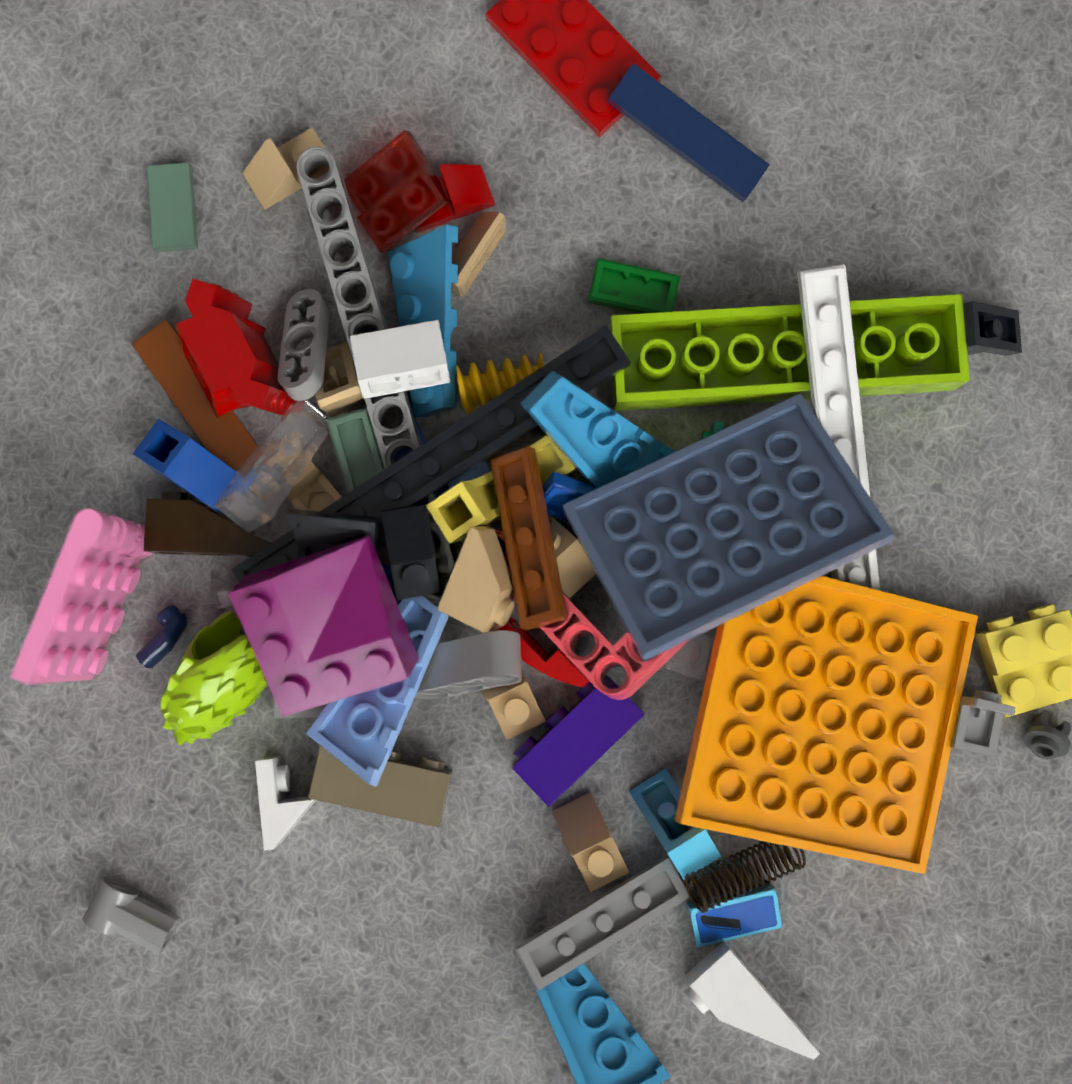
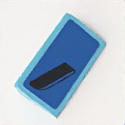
M771 883L764 884L762 887L758 886V889L752 888V892L746 891L745 895L740 893L738 898L734 896L733 900L727 899V903L721 901L720 906L715 904L714 909L709 907L708 912L705 913L700 912L693 902L686 903L697 948L782 928L776 888ZM707 898L708 902L712 905L711 898Z

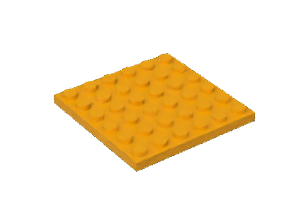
M820 576L718 625L675 821L688 826L925 874L978 616Z

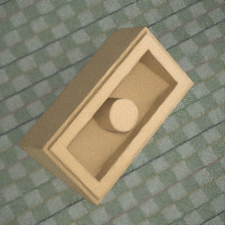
M481 213L452 255V264L458 265V283L451 284V292L460 298L465 296L507 231L505 215L502 213Z

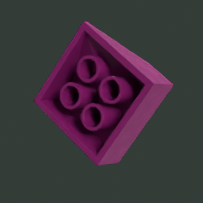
M369 535L247 575L228 593L282 717L406 680L419 660Z

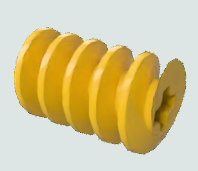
M542 352L538 353L535 366H532L526 355H521L519 366L516 369L509 357L504 358L501 371L497 370L492 360H487L485 372L482 374L475 362L470 363L467 376H464L458 365H456L461 403L466 414L469 415L474 412L477 405L483 406L543 367Z

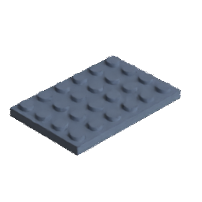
M801 393L562 505L568 522L643 661L892 542L894 532Z

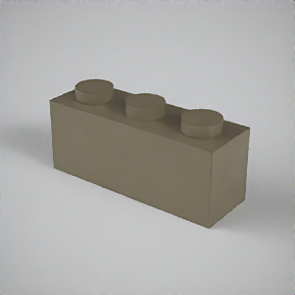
M320 746L308 799L439 827L442 822L453 771L443 769L445 762L435 758L419 756L418 763L402 760V752L392 749L378 785L375 787L368 784Z

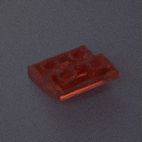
M403 130L344 179L349 196L361 212V215L357 218L381 253H385L449 202L428 159L411 132Z

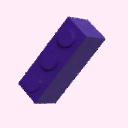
M606 675V686L610 689L619 688L615 684V682L608 675ZM589 681L576 692L581 699L569 711L562 705L547 719L544 724L549 730L536 741L531 735L513 752V755L518 760L513 763L512 769L550 807L645 715L629 697L623 700L611 699Z

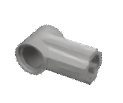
M103 877L82 919L83 922L91 929L110 936L121 935L157 954L163 952L178 925L180 916L138 896L139 891L134 886L114 877Z

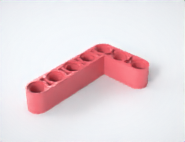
M494 529L499 543L505 544L503 531ZM506 550V554L504 555V557H505V560H506V562H507L508 568H509V570H510L509 561H508V556H507V550ZM564 593L568 619L556 624L540 626L542 631L599 691L615 700L627 699L633 695L689 641L687 640L643 661L641 656L638 655L637 648L628 632L612 645ZM586 635L594 636L595 648L586 656H578L575 649L577 641ZM613 667H624L626 670V680L623 685L615 689L608 688L605 682L608 671Z

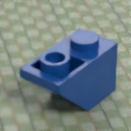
M160 419L156 421L133 452L134 456L155 473L218 513L244 479L241 474L190 437Z

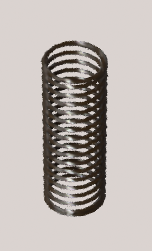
M761 841L759 845L754 844L753 847H747V850L743 849L740 853L736 852L735 855H729L728 858L725 857L722 861H716V864L711 863L710 867L704 866V869L700 868L697 872L693 871L691 875L686 874L685 883L687 891L696 908L702 913L708 912L709 907L714 909L715 904L717 906L721 905V901L727 903V899L733 900L734 896L738 898L740 893L745 895L746 891L752 892V888L758 889V886L762 887L765 883L770 884L771 880L776 881L777 877L782 878L783 874L787 876L789 872L794 873L795 869L800 870L804 868L806 864L804 850L800 849L803 858L802 865L800 855L795 847L792 848L797 856L798 863L794 860L788 846L782 845L783 853L779 844L773 843L776 846L778 858L772 843L770 842L769 845L766 841ZM766 846H767V847L770 849V851H771L772 858H773L774 863L776 864L777 868H778L779 871H780V875L777 874L775 865H774V863H773V861H772L770 855H769L768 852H767ZM760 849H761V850L764 852V854H765V858H766V860H767V863H768V865H769L771 871L774 873V878H773V877L771 876V874H770L769 868H768V866H767V864H766L764 858H763L762 855H761ZM754 852H755V853L758 855V857H759V861H760V863H761V866H762V868H763L765 874L768 876V881L764 878L763 871H762V869H761V867H760L758 861H757L756 858H755ZM748 855L752 858L753 863H754V866H755V869H756L758 875L760 876V878L762 879V883H760V882L758 881V877H757V875H756V872H755V870H754L752 864H751L750 861H749ZM742 858L746 861L750 874L755 880L756 886L752 884L750 875L743 864ZM736 861L740 864L742 872L747 882L749 883L750 889L747 888L743 876L737 868ZM788 861L793 867L792 870L789 868ZM730 864L734 867L744 891H741L738 882L731 871ZM782 864L786 868L787 872L783 871ZM724 867H725V868L728 870V872H729V875H730V877H731V880H732V882H733L735 888L737 889V894H735V892L733 891V888H732V886H731V883H730V881H729L727 875L725 874ZM718 870L723 875L725 883L731 893V897L726 892L724 884L719 877ZM712 873L717 878L718 884L724 894L725 900L721 897L719 893V890L713 880ZM706 876L712 884V887L718 897V902L713 897L712 891L707 883ZM688 877H690V883H691V887H692L693 894H692V892H691V890H690V886H689V882H688ZM700 879L706 887V890L711 898L712 905L708 902L706 898V895L701 887ZM694 883L699 890V893L703 901V905L696 893Z

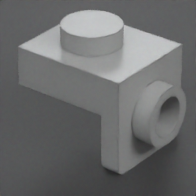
M975 690L973 697L961 696L951 748L995 758L1003 715L1014 716L1016 707L1001 704L1002 695Z

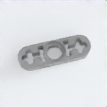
M314 289L299 291L291 297L286 306L277 378L290 398L297 401L313 397L321 389L324 379L330 308L321 294ZM306 338H313L309 346L302 350H296L297 345Z

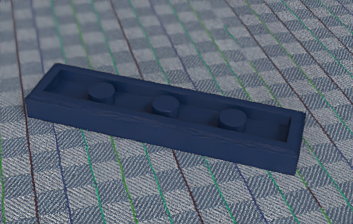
M634 63L607 100V103L741 202L748 198L770 166V164Z

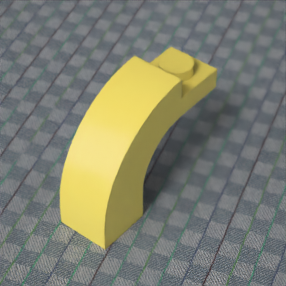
M548 435L531 445L536 450L542 485L553 472L567 476L576 470L574 465ZM492 471L473 480L461 481L426 505L449 544L465 539L470 527L491 526L501 520Z

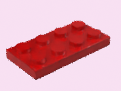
M499 0L485 13L486 21L599 138L624 116V114L607 103V100L633 63L658 82L661 80V75L588 0Z

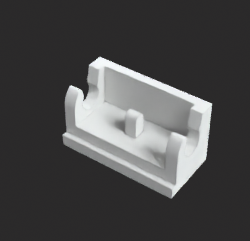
M438 320L350 336L357 379L363 399L450 383Z

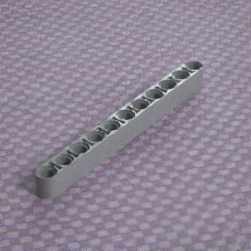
M318 146L310 147L299 156L297 172L354 362L350 336L360 334L366 327L373 326L380 331L388 329L343 174L328 150ZM319 165L330 166L326 177L321 180L311 179V173L315 167ZM332 205L342 207L341 215L334 221L323 220V213L328 207ZM348 245L354 247V254L349 261L344 263L335 262V254L339 248ZM355 286L365 287L367 293L362 302L358 304L347 303L346 297L350 289ZM407 391L365 399L385 469L394 464L395 455L398 451L405 448L415 450L422 445ZM391 408L402 409L404 415L402 424L395 429H386L383 425V416L386 411ZM436 492L428 497V504L438 498ZM427 509L430 529L437 532L441 538L440 549L435 553L437 573L443 571L451 576L457 561L452 543L449 544ZM436 593L424 595L430 602L439 604L442 596H438Z

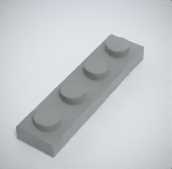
M663 857L514 947L533 985L539 991L690 898L671 860L668 857Z

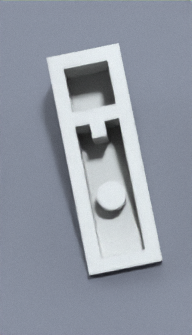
M725 941L721 942L685 975L691 987L686 993L703 1014L710 1009L719 1021L812 1060L820 1055L808 1036Z

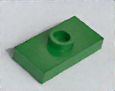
M597 258L588 303L638 314L673 312L680 275Z

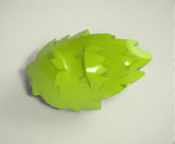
M232 611L223 613L209 626H204L198 631L186 652L180 658L175 671L171 673L162 692L161 712L165 718L162 727L172 731L178 745H182L185 742L192 744L196 739H211L212 734L233 725V718L246 714L245 709L254 704L257 698L261 697V692L268 685L247 635L240 633L243 626L238 614L235 615Z

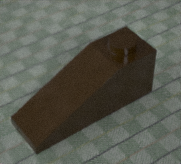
M161 492V499H146L144 551L174 555L251 557L271 544V542L205 506L188 500V493Z

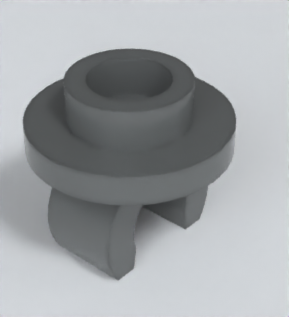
M1044 710L1032 719L1031 727L1025 731L1023 741L1036 756L1044 759H1054L1068 753L1070 740L1067 736L1070 734L1071 725L1069 722L1064 721L1056 728L1050 727L1048 725L1050 712Z

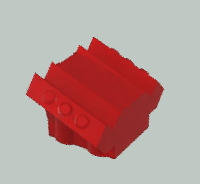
M192 279L185 303L193 317L177 323L175 327L180 338L179 343L183 354L216 417L218 418L233 410L252 406L295 419L301 401L290 398L278 382L279 364L264 337L266 328L248 320L252 303L240 298L238 294L222 288L220 285Z

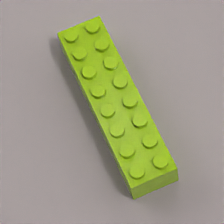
M962 294L849 301L859 396L954 391L970 381ZM801 304L611 315L609 330L631 361L630 366L612 377L614 411L785 401L800 393L805 400L811 399Z

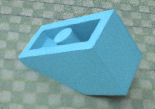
M666 768L629 791L683 880H685L686 874L691 875L693 871L697 872L698 869L704 868V866L721 857L706 829L680 824L675 821L681 791Z

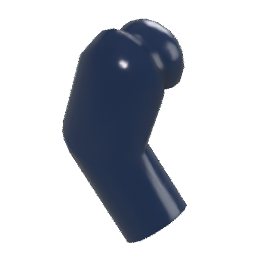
M169 605L159 612L157 621L164 628L136 655L139 663L146 668H153L171 652L187 627L185 613L181 614L175 605Z

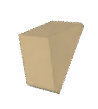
M348 341L326 350L323 384L316 393V399L319 407L330 417L366 405L358 383L356 368Z

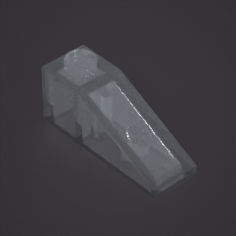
M296 400L237 471L214 506L248 533L273 519L329 433L326 421L329 418L308 400Z

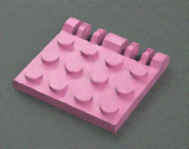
M83 509L76 514L10 678L30 685L92 680L94 674L98 675L101 673L108 659V651L104 649L110 634H115L119 630L124 619L125 611L121 607L126 594H131L139 582L141 571L137 569L141 559L152 555V553L144 551L145 525L135 524L133 521L113 515L107 516L106 513L94 509Z

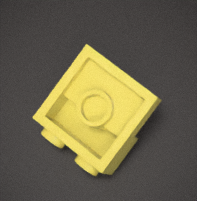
M1054 604L1040 606L1028 610L1030 617L1028 619L1014 622L1013 616L995 619L986 623L987 631L975 634L992 691L995 694L1002 695L1001 704L1016 707L1014 715L1072 699V616L1069 609L1056 610ZM1003 715L1004 718H1007V717H1010V716H1011V715Z

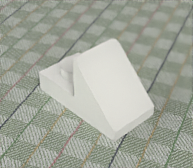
M281 756L264 757L255 761L264 851L273 850L281 844L316 801L308 799V796L285 799V792L290 791L291 779L288 765H282Z

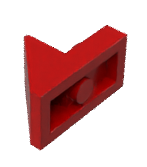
M442 164L439 165L441 176L401 190L416 233L495 206L481 165Z

